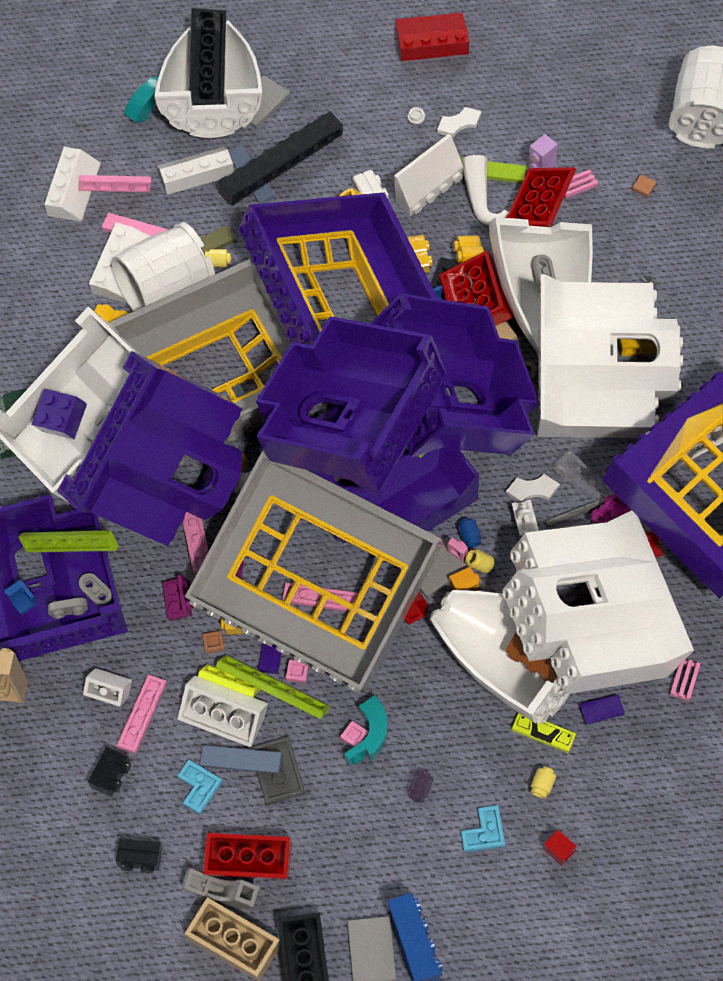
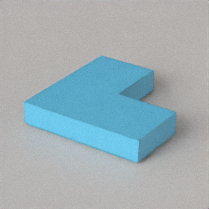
M190 760L186 762L177 776L180 780L193 787L183 805L199 815L202 814L223 782L221 778Z
M499 805L478 808L481 828L461 831L464 853L505 847Z

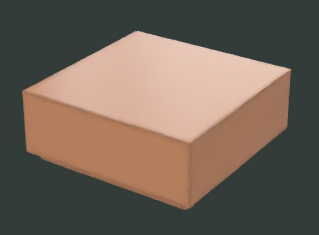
M640 175L632 191L648 198L657 182Z
M222 630L202 634L206 654L225 651Z

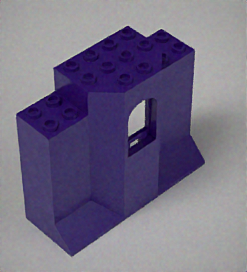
M400 293L370 323L432 335L447 371L445 380L407 445L411 457L440 448L512 455L534 436L528 414L540 404L517 340L499 338L489 307ZM454 386L472 389L478 396L481 405L460 403ZM446 388L449 389L451 395L447 394Z
M330 316L323 325L318 337L314 340L313 345L292 342L256 400L266 420L257 438L269 460L351 480L374 497H379L447 376V371L432 335ZM321 402L346 406L336 423L310 418L308 414L314 406ZM351 411L352 414L349 419H346L348 412Z
M131 351L123 366V369L129 373V376L75 477L66 474L57 492L77 511L90 512L168 546L175 538L176 531L184 521L186 512L207 520L221 511L225 504L228 503L230 494L234 487L237 486L241 476L242 451L228 442L226 438L229 437L235 421L239 419L242 408L227 397ZM184 455L209 466L197 489L172 479Z
M336 405L315 419L336 423L346 406ZM351 411L348 412L346 419H349L352 414ZM440 448L425 453L419 458L417 456L411 457L409 450L405 449L379 497H374L357 484L343 487L335 481L334 476L310 471L427 532L478 500L479 473L460 450ZM332 534V536L336 540L339 539L342 542V544L346 542L345 540Z
M42 495L37 499L22 500L14 505H3L0 507V650L2 648L12 650L18 661L128 632L108 551L42 552L47 576L23 582L35 597L37 605L23 615H20L8 599L5 590L20 580L15 554L23 548L19 539L22 533L102 531L99 517L90 512L67 510L58 514L52 495ZM87 573L96 575L111 590L113 599L110 605L96 606L81 591L79 587L81 576ZM41 583V586L30 589L29 585ZM89 583L86 587H92L93 584ZM106 596L100 597V600L106 599ZM74 598H84L87 600L88 610L82 615L76 616L72 614L55 619L48 614V605L52 602Z

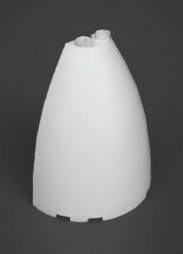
M226 21L224 104L192 106L191 91H188L189 27L173 45L164 60L155 91L156 104L161 114H164L172 126L178 130L183 129L190 132L192 136L217 138L235 133V130L246 127L253 120L261 105L262 85L255 55L240 32L229 21Z
M495 217L489 223V234L500 285L514 318L539 358V313H537L539 286L536 282L533 261L538 255H546L552 261L557 280L562 282H591L593 256L592 224L559 222L552 227L529 226L526 219Z
M452 590L448 596H445L441 602L442 608L432 612L430 621L446 646L467 672L481 686L530 721L543 724L547 721L549 715L554 716L570 694L564 695L562 688L559 686L558 677L554 683L544 681L542 675L537 672H530L525 668V664L520 661L515 662L508 657L509 654L505 650L516 633V625L510 616V609L503 594Z

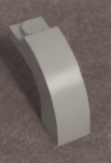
M190 868L187 869L181 889L197 895L196 898L204 901L209 898L219 905L227 907L251 908L254 906L259 887L244 880L226 881L203 875V873Z

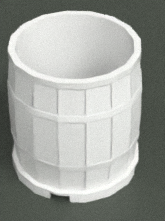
M698 47L690 51L683 58V64L678 75L669 128L676 133V138L690 146L713 149L715 145L723 144V47Z
M187 223L175 224L172 229L149 237L113 257L112 270L115 281L126 303L133 312L215 275L210 256L205 258L201 247H204L202 240Z

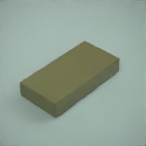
M228 225L200 238L204 244V247H201L204 255L205 251L221 249L236 242V237Z

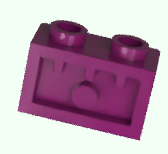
M614 493L611 497L607 496L602 502L603 506L599 510L596 508L591 513L589 525L607 523L632 510Z
M182 574L177 575L178 579L163 582L169 621L192 616V609H194V606L189 604L190 599L185 597L191 586L190 581Z

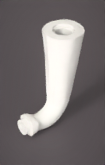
M481 155L464 157L462 164L471 205L478 220L489 226L490 221L495 217L507 218L509 214L507 210H503L499 214H493L487 209V157Z

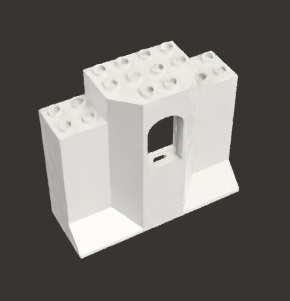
M541 274L537 297V313H539L538 400L540 403L538 405L537 437L639 438L643 433L649 432V429L656 422L659 423V416L655 415L658 403H673L675 397H678L679 391H681L679 373L683 366V355H680V348L683 347V337H680V326H678L677 319H656L657 308H654V304L657 299V290H653V283L562 282ZM617 339H648L653 341L657 348L656 359L653 362H617ZM610 346H613V355H610Z
M89 307L75 320L83 329L7 412L0 409V439L53 494L65 501L67 500L57 492L66 474L75 477L129 376V373L123 369L131 351L140 354L119 334L115 327ZM44 389L77 396L87 403L75 440L42 432L31 425Z
M633 511L607 523L527 532L510 551L511 561L514 563L517 572L502 590L503 597L510 609V616L514 620L517 634L521 638L523 650L527 654L528 660L535 661L550 658L551 665L555 669L559 686L562 688L564 695L666 678L694 651L641 522ZM586 582L594 604L577 607L567 606L560 600L556 587ZM595 588L599 589L601 597L597 596Z

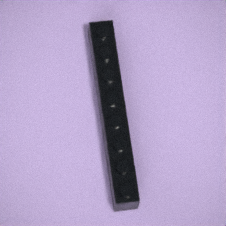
M331 111L325 115L322 114L317 120L306 124L303 129L292 133L290 137L278 142L273 148L267 149L259 157L251 159L248 164L237 168L234 173L223 177L219 181V192L232 206L343 135V124Z

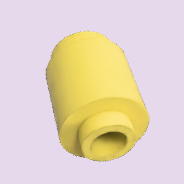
M210 249L205 251V258L210 256L213 267H227L228 264H231V253H228L227 249Z
M476 549L467 553L466 563L472 569L486 574L494 567V558Z
M545 766L542 769L538 768L530 786L532 788L530 793L546 799V796L550 795L557 777L554 774V770Z

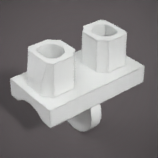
M531 500L512 503L519 537L527 532L539 531Z

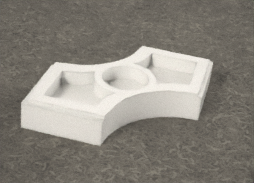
M465 107L461 113L455 116H443L437 133L446 136L450 134L454 137L462 129L476 128L481 117V111Z
M545 474L531 481L522 480L517 477L506 490V494L519 503L534 497L549 500L560 484Z

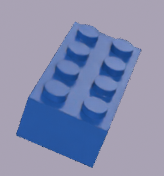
M409 893L388 900V911L411 980L440 981L441 971H443L439 958H434L435 946L432 938L428 939L427 930L429 929L425 918L421 919L420 917L422 916V909L419 899H414L413 894Z

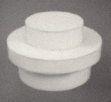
M412 108L408 113V120L412 124H420L425 120V113L421 108Z

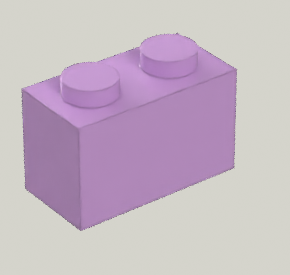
M546 134L540 137L530 146L528 167H554L556 165L558 144Z

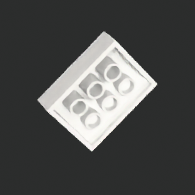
M450 134L394 175L396 204L407 215L412 216L414 213H419L426 204L432 203L439 194L445 193L452 184L462 179L463 165Z
M115 223L89 282L92 293L126 303L115 281L112 259L114 256L151 236L131 226Z

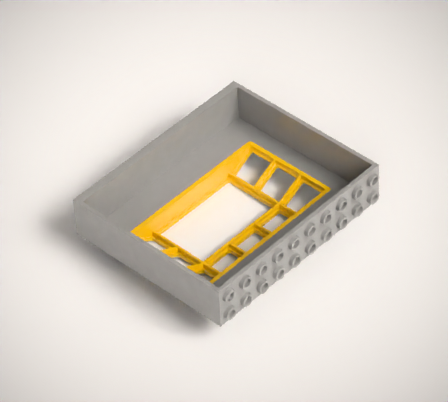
M252 258L109 322L142 356L162 366L218 340L229 337L249 372L212 389L217 393L226 391L232 402L242 408L240 417L235 421L231 433L226 440L229 442L234 441L238 436L251 433L255 428L265 424L266 420L256 403L258 395L265 387L258 375L275 361L279 364L291 342L287 338L286 331L279 321V316L272 306V301L269 294L266 293L263 281L259 278L258 270L253 264ZM250 319H253L260 331V335L242 348L234 333ZM265 340L273 355L254 369L246 354L261 341ZM253 379L258 389L237 398L232 387ZM184 455L179 466L191 459V457Z
M263 449L185 597L190 599L189 604L202 611L204 608H207L206 613L219 620L221 617H224L223 622L236 629L238 626H241L240 631L253 638L256 635L260 636L258 639L260 642L270 647L273 644L277 645V651L287 656H290L291 653L294 654V660L306 666L308 662L311 663V669L323 675L325 672L330 673V679L340 684L343 681L347 682V688L357 693H360L361 690L366 692L444 543L441 538L308 470L271 462ZM273 503L295 515L284 535L263 524ZM300 519H304L377 557L353 604L277 565ZM260 529L281 540L271 561L249 550ZM245 556H249L267 566L257 587L235 576ZM383 561L401 568V572L392 589H388L373 581ZM274 570L294 580V584L285 601H281L263 591ZM300 585H304L322 595L311 616L291 606V602ZM369 587L387 595L377 616L359 607ZM328 599L350 610L340 630L318 620ZM356 613L374 622L364 642L346 635V631Z

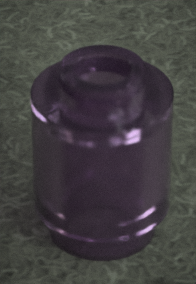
M420 770L414 773L408 788V797L410 799L423 802L427 798L434 781L429 772Z

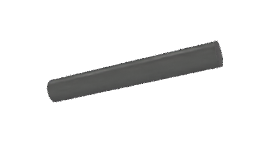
M597 500L545 520V524L549 528L600 508V502Z

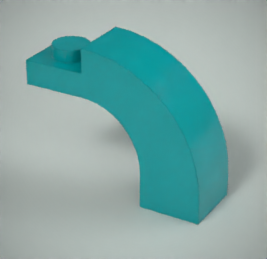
M159 75L143 83L129 100L124 114L135 123L146 121L156 104L155 91Z
M376 695L359 706V713L367 722L369 733L361 743L344 754L345 761L349 766L361 763L365 759V755L372 761L381 752L386 743L388 735L387 715Z

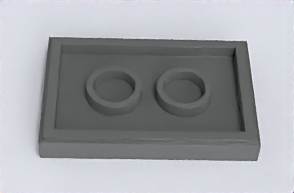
M289 736L250 747V750L279 752L283 754L280 774L257 772L266 806L306 794Z

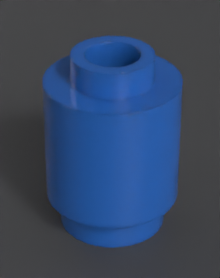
M466 518L460 521L458 530L463 543L466 544L467 548L479 546L482 543V536L476 520Z

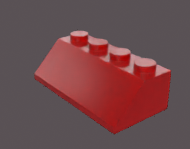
M207 833L203 875L288 879L292 848L291 838Z

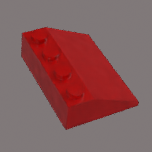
M463 12L395 19L401 61L469 54V37Z
M529 168L507 218L526 219L529 226L551 227L576 172V168Z
M488 251L439 274L446 300L489 307L495 326L513 318L500 285L494 257Z

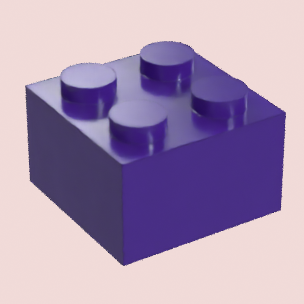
M44 389L31 425L42 432L75 440L87 403L77 396Z

